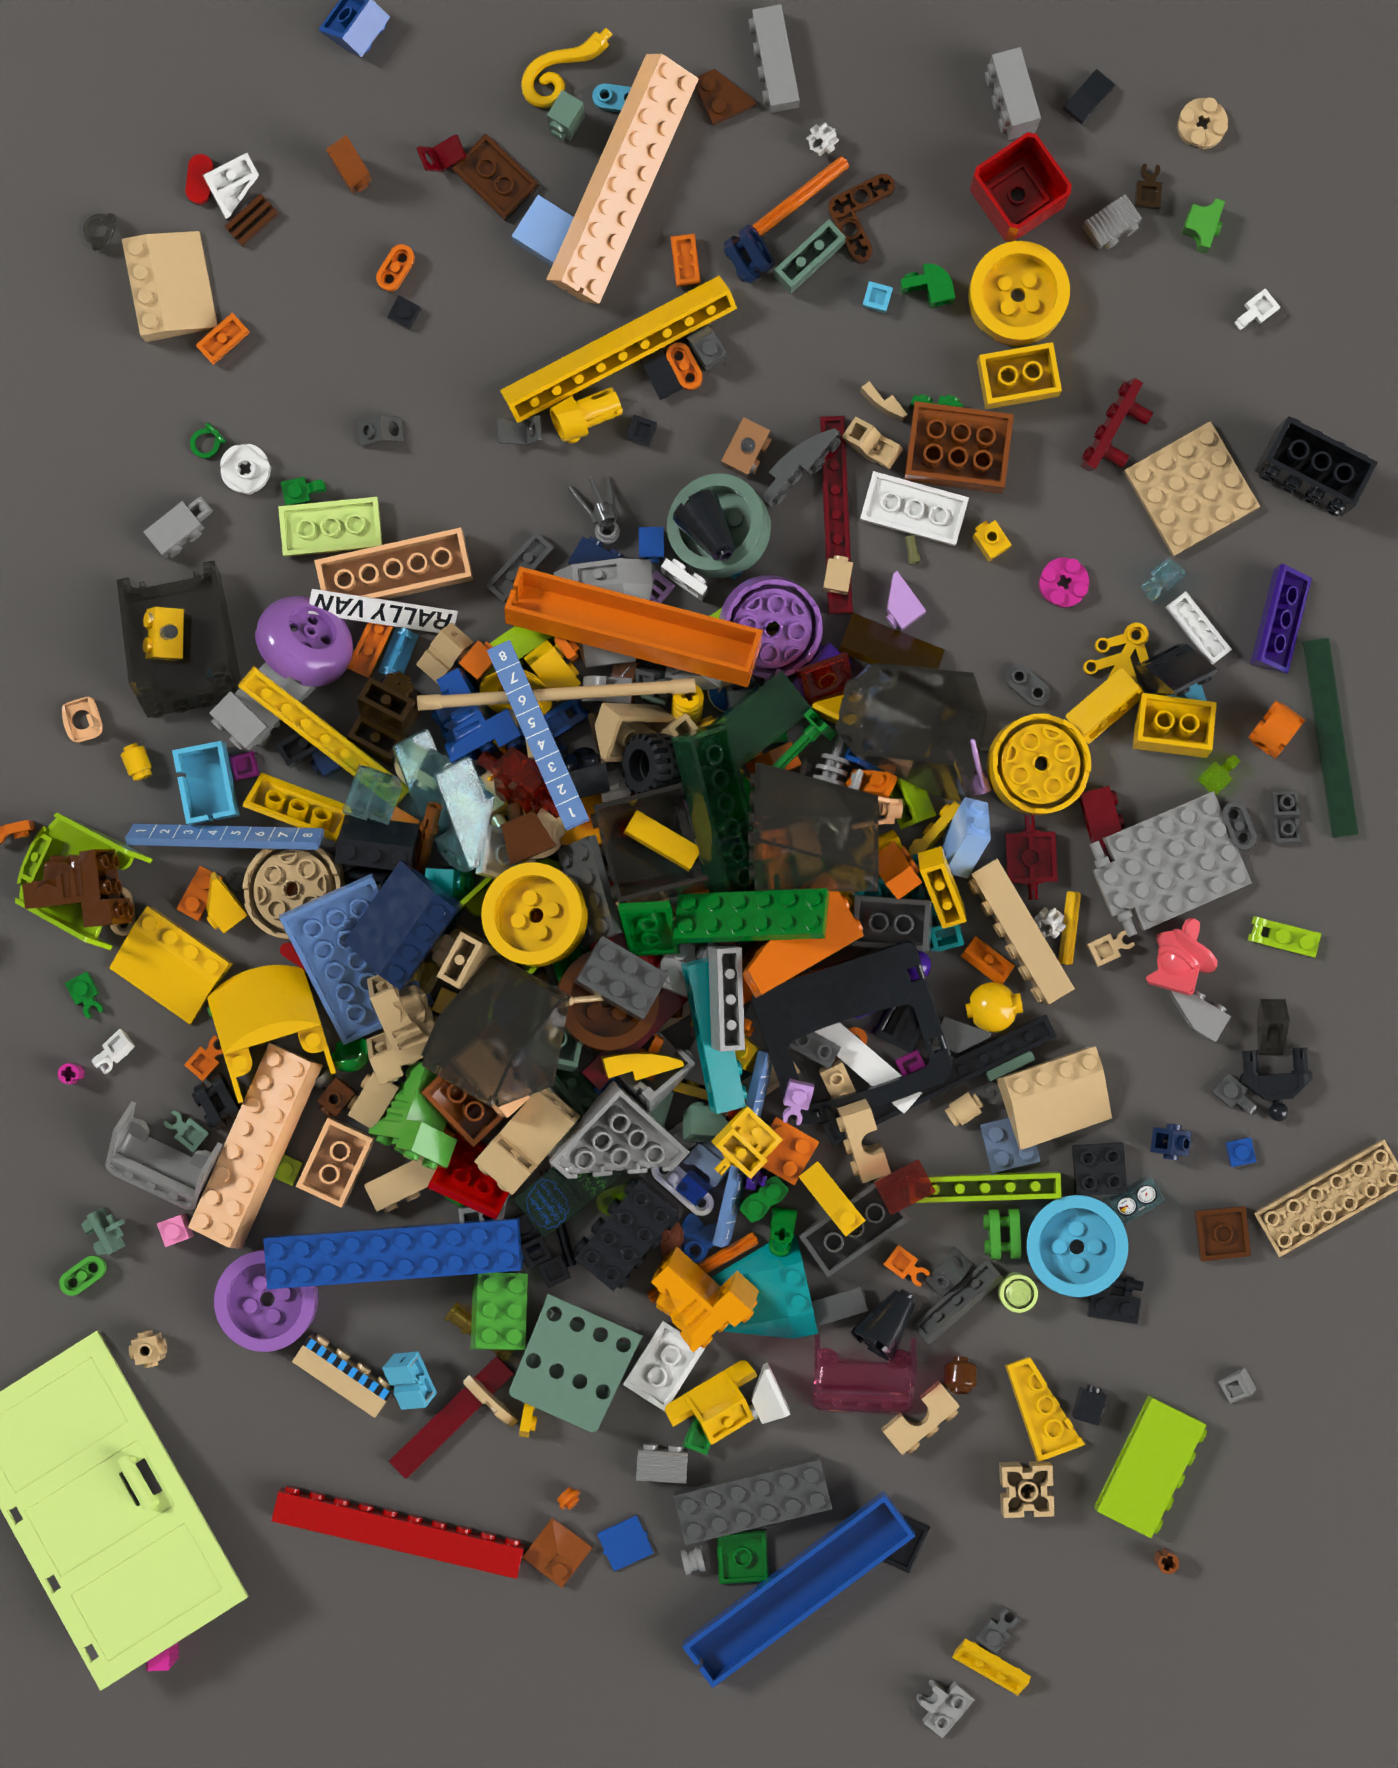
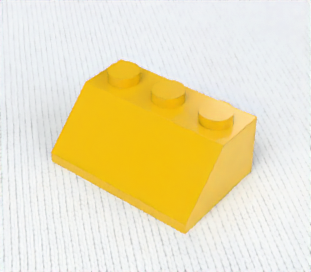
M1142 693L1135 721L1133 749L1207 758L1213 748L1217 702Z

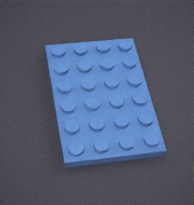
M372 874L279 915V919L343 1045L383 1028L370 1000L367 983L368 978L378 974L345 942L380 890ZM418 969L406 986L417 985L419 989H425L428 1005L432 1006L434 1005V999Z

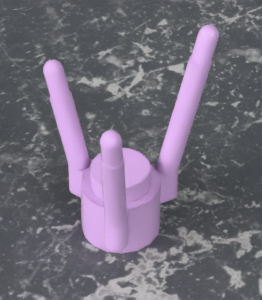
M971 739L972 753L977 774L970 776L971 781L968 780L952 751L949 750L947 754L963 780L966 791L972 790L973 796L990 792L992 789L987 771L982 772L975 739Z

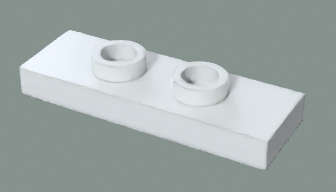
M1186 591L1165 607L1204 658L1212 665L1232 650Z

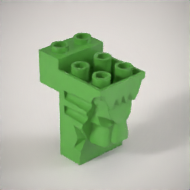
M417 1062L409 1065L406 1071V1082L400 1083L398 1094L395 1096V1100L391 1101L392 1107L387 1109L386 1117H383L377 1124L369 1128L368 1133L377 1137L376 1142L382 1145L390 1146L391 1144L395 1146L394 1151L404 1154V1157L414 1161L421 1160V1165L432 1170H436V1167L447 1168L457 1139L443 1133L447 1121L421 1093L442 1070L426 1062Z

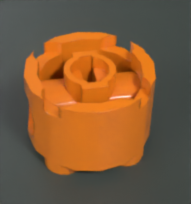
M1278 701L1274 702L1263 717L1266 722L1261 720L1248 737L1252 740L1251 743L1273 759L1279 756L1305 721L1303 717Z

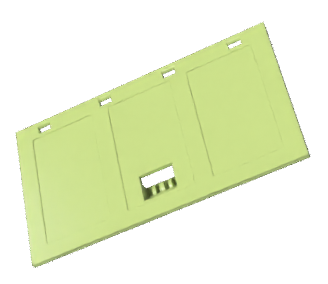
M95 1331L0 1391V1509L100 1691L249 1597L99 1331ZM144 1458L163 1490L156 1495L152 1494L136 1463ZM123 1472L126 1480L128 1481L130 1487L132 1488L135 1496L137 1497L141 1505L138 1506L135 1502L120 1473ZM16 1507L23 1518L18 1523H16L10 1512L11 1509ZM53 1575L61 1587L55 1592L47 1579ZM91 1644L99 1656L93 1661L85 1648Z

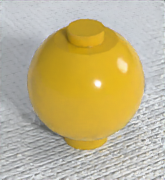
M988 982L982 984L972 992L970 1003L966 1004L968 1019L973 1018L974 1024L984 1031H1002L1014 1022L1017 1013H1023L1020 993L1013 994L1007 986L1001 983Z

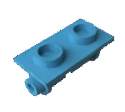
M395 627L378 672L384 675L388 673L396 674L397 672L404 674L419 635L406 628Z

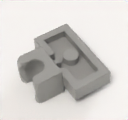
M931 1679L929 1680V1685L934 1691L933 1695L925 1697L922 1694H917L916 1699L928 1711L922 1719L923 1723L943 1739L975 1699L955 1681L945 1691L941 1685Z

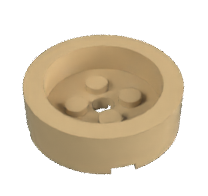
M320 846L318 850L262 849L253 858L244 876L242 888L244 889V905L252 921L261 930L272 936L290 941L279 919V915L339 889L346 884L342 866L335 863V857ZM290 883H297L298 894L289 896L287 894V886Z

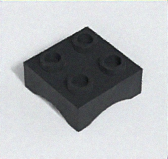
M1124 1143L1072 1145L1075 1195L1091 1196L1127 1193Z

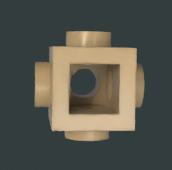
M152 1330L137 1333L138 1337L131 1340L132 1345H129L131 1360H135V1365L143 1364L144 1368L159 1365L158 1361L165 1358V1353H167V1344L165 1339L162 1338L161 1332L153 1334ZM144 1346H147L150 1350L148 1355H145Z

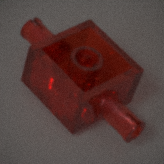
M512 746L499 760L489 754L488 751L481 754L477 763L493 774L495 794L500 800L508 801L511 804L519 802L524 815L532 811L537 814L542 808L553 815L554 818L560 817L536 762Z

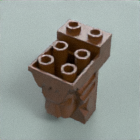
M93 849L81 851L79 854H70L69 856L52 855L49 861H46L44 864L43 880L22 884L25 909L81 904L84 927L133 923L132 917L134 916V907L130 902V898L120 897L122 884L120 879H118L117 868L119 867V858L115 849Z

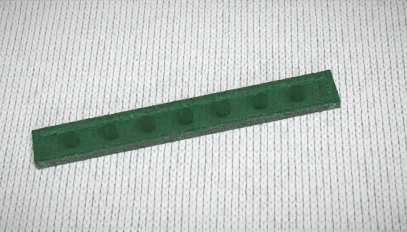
M1329 638L1304 641L1303 649L1332 838L1357 835L1358 828Z

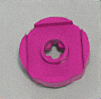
M1057 558L1049 562L1041 572L1039 579L1040 593L1048 603L1050 602L1056 607H1072L1078 604L1088 592V573L1084 566L1076 559ZM1061 576L1070 579L1071 583L1068 584V589L1057 585V582L1061 580Z

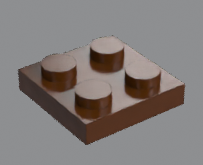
M1246 1206L1194 1211L1200 1261L1251 1256Z

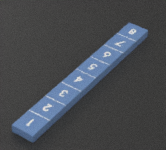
M508 640L488 649L489 657L566 831L590 821L511 641Z
M133 824L125 839L127 845L318 850L325 835L323 828Z
M759 1050L757 1052L745 1103L759 1117H761L773 1066L768 1050ZM733 1165L730 1166L712 1242L713 1245L718 1247L729 1246L731 1243L747 1176Z

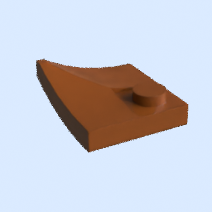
M552 1517L522 1558L560 1588H563L593 1546Z

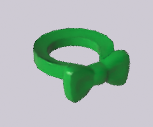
M209 422L205 424L207 428L196 431L190 440L192 452L203 459L215 456L219 451L220 443L224 444L226 442L218 430L214 429ZM212 433L215 436L213 449L208 453L199 452L196 448L197 438L203 434Z

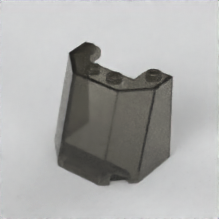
M682 783L593 805L594 813L590 814L593 829L598 828L601 841L599 843L602 858L606 860L607 867H605L608 881L612 882V886L609 887L613 901L618 902V905L619 903L651 902L676 897L678 894H692L708 890V875L703 874L699 856L688 872L623 833L634 813L638 810L695 844L684 805V788Z

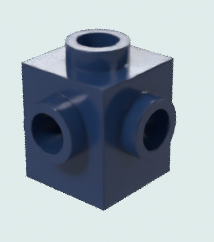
M1167 1123L1166 1128L1153 1127L1150 1152L1161 1153L1164 1159L1178 1160V1156H1189L1191 1131L1181 1130L1182 1125Z

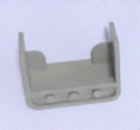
M131 1101L113 1130L105 1164L106 1169L112 1175L185 1210H194L201 1199L219 1158L222 1144L218 1142L212 1153L207 1150H199L194 1153L193 1157L149 1137L150 1130L147 1123L140 1118L133 1117L136 1103Z

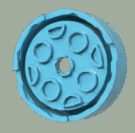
M1081 1195L1062 1197L1046 1205L1034 1218L1027 1236L1028 1261L1036 1277L1050 1290L1067 1297L1092 1296L1108 1288L1123 1271L1128 1256L1127 1233L1118 1215L1103 1202ZM1073 1240L1083 1242L1084 1250L1082 1253L1074 1254L1071 1252L1069 1246Z

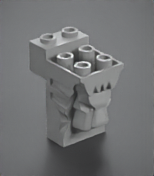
M266 662L259 668L261 672L300 702L316 689L314 686L300 685L301 681L287 677V679L283 678ZM239 689L235 694L230 691L209 712L214 717L211 722L221 732L226 729L232 735L229 740L239 749L244 747L250 750L257 744L265 747L272 737V730L281 726V720L242 689Z

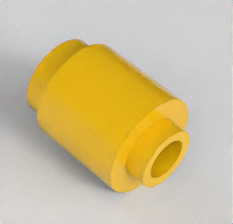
M137 743L123 748L124 752L120 756L129 777H132L134 782L152 775L151 769L153 767L144 746H138Z

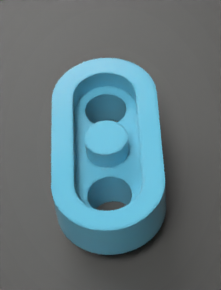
M606 83L600 84L593 91V103L600 110L620 113L625 103L624 99L628 96L631 87ZM606 92L609 94V97L602 99L600 95Z

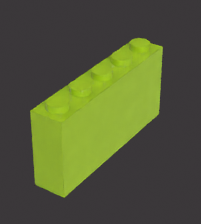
M1148 1395L1094 1505L1095 1510L1149 1538H1152L1154 1533L1158 1534L1163 1524L1161 1518L1164 1512L1169 1511L1173 1504L1174 1498L1172 1495L1175 1489H1179L1184 1482V1470L1187 1465L1191 1466L1196 1456L1194 1450L1198 1443L1203 1442L1207 1434L1206 1424Z

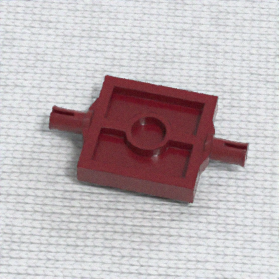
M1024 815L1025 830L1019 833L1005 834L1006 874L1012 883L1028 885V900H1039L1038 885L1044 882L1058 881L1056 831L1042 832L1035 830V815H1030V823L1029 815Z

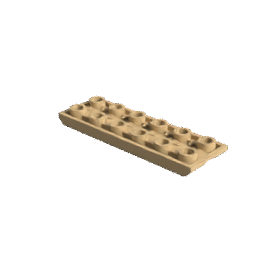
M1383 1139L1260 1208L1254 1215L1278 1257H1281L1397 1191L1398 1162Z

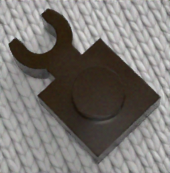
M1143 164L1140 175L1144 181L1138 180L1136 182L1134 207L1159 209L1162 182H1155V179L1160 173V166L1156 165L1154 173L1149 174L1146 171L1147 164Z

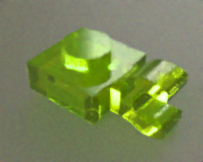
M1234 754L1221 766L1215 761L1197 780L1209 792L1214 791L1215 795H1217L1233 779L1228 773L1241 761Z

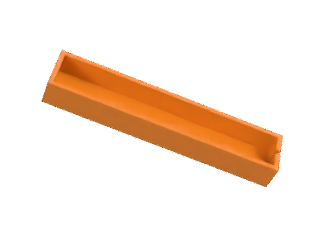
M519 567L513 583V590L511 589L504 608L505 624L744 687L749 685L762 643L763 630L524 567Z

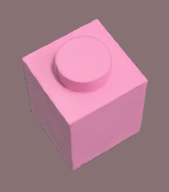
M186 1213L157 1223L165 1247L194 1236L192 1229L188 1228L190 1223Z

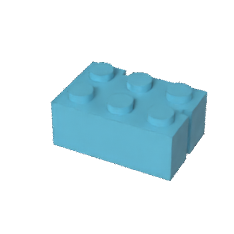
M216 741L172 750L176 773L186 774V778L182 776L177 777L186 824L197 825L212 822L213 819L222 820L240 816L225 742Z

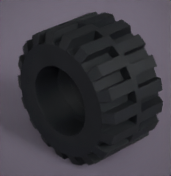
M664 733L636 734V736L630 738V742H627L625 746L626 750L623 751V762H621V767H623L622 775L625 778L626 786L629 787V791L638 797H665L676 792L678 784H681L683 780L682 774H684L685 770L683 768L685 763L682 757L683 751L682 748H679L678 741L674 740L673 736Z

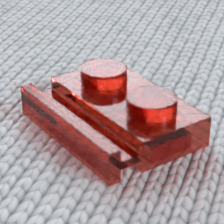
M919 1159L874 1181L890 1215L936 1192Z

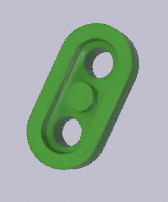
M90 1255L84 1258L61 1276L59 1281L61 1291L69 1296L81 1293L104 1276L107 1268L106 1262L98 1255ZM92 1263H95L98 1266V1270L96 1272H93L90 1269V1265ZM71 1278L77 1279L78 1284L76 1287L70 1284Z

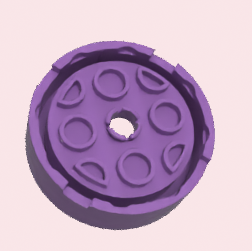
M761 575L744 581L730 593L720 612L719 619L763 630L761 648L752 675L757 677L775 679L794 674L813 658L821 642L823 626L817 604L805 589L794 581L782 576ZM773 621L777 622L779 625L778 632L774 635L767 634L765 627Z
M264 1248L258 1249L239 1257L222 1273L214 1294L215 1314L222 1330L236 1344L253 1351H276L295 1342L310 1327L318 1308L317 1286L267 1289ZM264 1292H271L274 1295L275 1301L273 1305H264L261 1300V1295Z

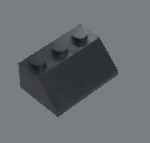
M345 814L338 836L335 863L393 871L399 861L403 860L414 868L420 824Z

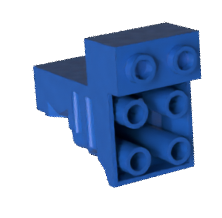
M456 668L436 680L443 695L480 693L472 675L460 668ZM487 705L448 707L433 710L431 713L433 720L441 728L442 736L447 741L444 745L451 763L468 764L479 759V756L486 752L492 754L499 749L493 742L494 739L499 748L518 751L527 746L525 736L513 710L506 709L493 716Z

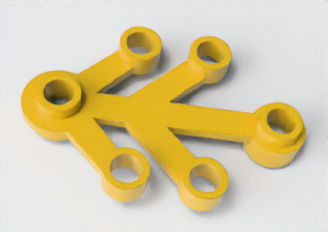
M1132 623L1126 627L1124 634L1108 639L1099 638L1094 644V648L1098 653H1105L1110 647L1125 644L1119 654L1099 660H1087L1083 665L1084 673L1093 675L1100 669L1114 666L1108 678L1120 668H1123L1138 684L1130 657L1135 649L1140 663L1149 659L1145 643L1149 638L1146 626L1141 623ZM1133 631L1140 633L1138 640L1132 638ZM1100 641L1106 643L1107 647L1105 650H1101L1098 647ZM1088 663L1095 665L1093 672L1087 670L1086 666Z

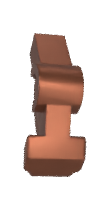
M680 1221L670 1231L666 1228L661 1234L663 1235V1239L660 1242L663 1259L676 1246L680 1249L683 1243L684 1232Z

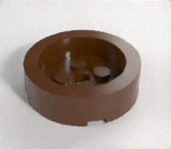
M592 951L577 958L564 971L558 982L555 997L594 995L574 983ZM658 993L644 1020L641 1021L611 1005V1007L605 1008L601 1006L599 1001L556 1007V1013L563 1029L580 1045L596 1051H615L634 1044L650 1030L658 1014L660 998Z

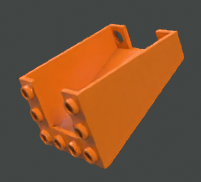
M826 869L797 887V889H828L829 903L825 938L755 941L742 958L743 1005L752 1000V993L755 998L763 995L864 936L860 921L852 916L849 910V902L843 895H840L836 888L837 882L832 874H828Z

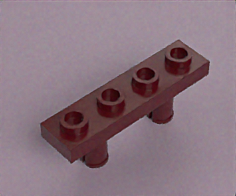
M1134 378L1128 382L1124 381L1117 392L1120 396L1117 402L1112 403L1105 414L1108 418L1104 425L1101 424L1095 431L1093 437L1096 439L1092 447L1088 446L1082 455L1084 461L1080 467L1088 472L1095 470L1103 457L1120 468L1126 464L1129 455L1111 445V441L1127 414L1144 425L1151 419L1153 412L1135 402L1143 382Z

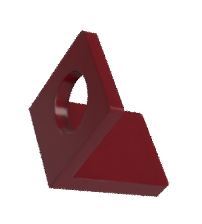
M455 134L433 148L423 146L416 148L426 171L442 172L466 158L459 136ZM425 153L431 158L432 165L426 159Z

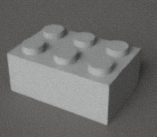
M1021 47L993 54L989 64H987L985 79L987 86H992L994 95L991 96L994 110H999L1001 119H998L1001 134L1005 133L1008 141L1021 137L1027 132L1036 133L1041 116Z

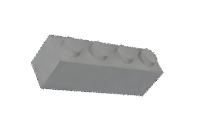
M782 5L753 9L752 18L748 19L750 34L755 33L756 42L753 43L755 58H760L761 66L757 67L759 81H764L766 90L762 91L764 106L769 105L770 113L799 108L800 99Z
M735 945L708 946L711 1048L720 1052L745 1050L742 947Z

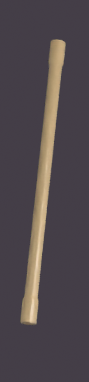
M682 678L670 681L532 689L537 702L665 693H696L695 678ZM505 691L453 695H417L418 711L448 707L510 704Z

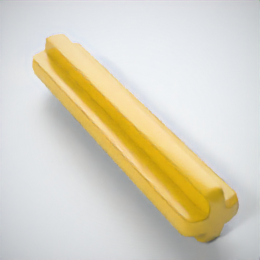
M1068 891L1066 893L1065 917L1063 918V924L1066 927L1061 932L1058 956L1059 963L1064 965H1072L1081 901V893Z

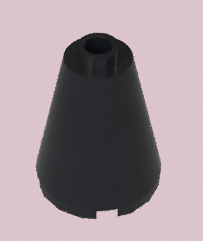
M710 490L692 494L688 497L690 501L683 506L682 503L678 505L674 511L673 520L685 534L715 561L729 559L733 555L735 545L718 496Z
M901 1289L900 1292L894 1290L852 1329L851 1335L860 1344L863 1341L868 1346L867 1349L887 1361H892L914 1309L915 1303L912 1301L914 1297L904 1289Z

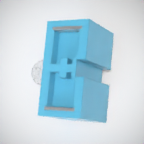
M418 1351L395 1353L382 1368L389 1384L395 1387L393 1393L401 1410L426 1408L437 1394Z

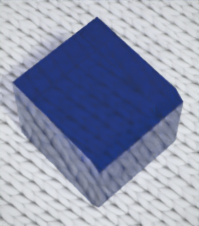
M689 1170L676 1185V1191L695 1206L712 1188V1185L694 1170Z

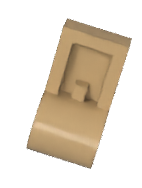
M841 1059L834 1061L830 1069L825 1066L818 1069L831 1098L856 1092Z

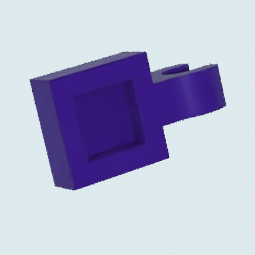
M759 1170L751 1179L746 1176L744 1187L755 1190L756 1185L765 1186L767 1176L763 1175L764 1171Z

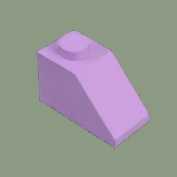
M896 571L891 579L886 609L888 616H886V619L894 629L898 627L902 631L922 617L926 610L899 572Z

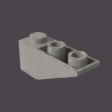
M1166 989L1189 1028L1209 1041L1216 1042L1231 1017L1225 1013L1227 1009L1216 1002L1212 1005L1204 1000L1206 996L1197 990H1194L1192 995H1185Z

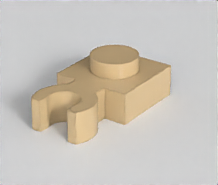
M1126 931L1119 932L1114 940L1111 934H1107L1087 944L1097 967L1120 957L1118 949H1130L1135 945L1134 942L1127 945L1122 942L1123 936L1127 935Z

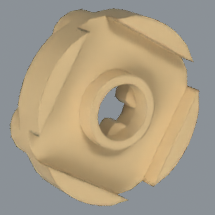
M1210 97L1190 101L1179 115L1177 124L1179 136L1187 145L1198 147L1197 149L1214 147L1221 141L1228 129V118L1224 108L1214 98ZM1199 118L1209 122L1207 129H1204L1202 126L1197 127L1196 124L1199 122Z

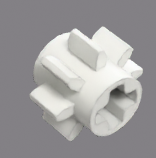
M826 122L820 127L817 124L810 129L811 134L806 137L809 141L810 150L818 152L819 156L825 152L830 154L835 150L834 144L839 141L836 138V129L827 126Z
M1044 907L1034 918L1044 938L1051 935L1055 939L1066 927L1063 924L1065 916L1056 910L1055 907L1049 911Z

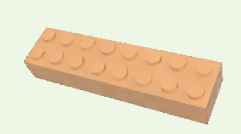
M272 1043L268 1044L188 1228L228 1248H243L314 1087L315 1080L318 1078L323 1066L322 1064L283 1046Z

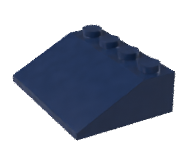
M400 860L345 942L379 976L398 990H401L409 983L463 904L403 860Z

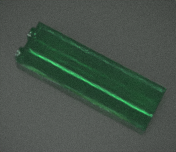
M778 668L703 729L701 734L682 749V757L685 762L683 768L685 770L684 774H682L683 780L679 784L681 789L678 792L686 802L692 800L696 805L802 719L804 714L811 708L782 670Z

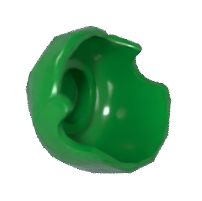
M359 1038L343 1045L342 1041L336 1043L335 1054L334 1052L331 1053L334 1067L340 1071L350 1073L362 1069L369 1061L367 1041L364 1038Z

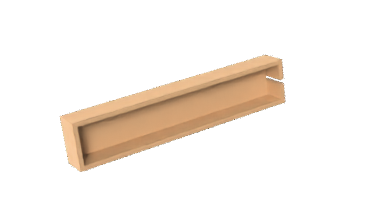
M646 54L546 279L559 288L568 290L569 294L585 303H600L699 78L665 55Z

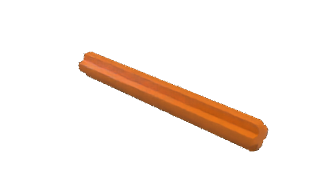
M843 156L837 158L752 226L759 232L760 236H763L849 168L848 161Z
M751 1232L697 1263V1265L707 1274L758 1245L759 1240L755 1233ZM655 1287L647 1292V1296L652 1303H656L660 1292Z

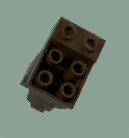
M401 672L396 674L388 673L381 682L369 677L357 698L359 716L347 735V739L365 753L391 767L395 762V756L399 748L410 734L423 711H418L417 695L422 694L414 688V685L411 683V677Z

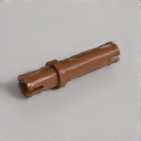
M437 802L427 803L424 819L420 822L419 826L421 831L417 843L414 869L421 874L425 873L428 866L435 834L439 832L440 828L438 823L443 806Z

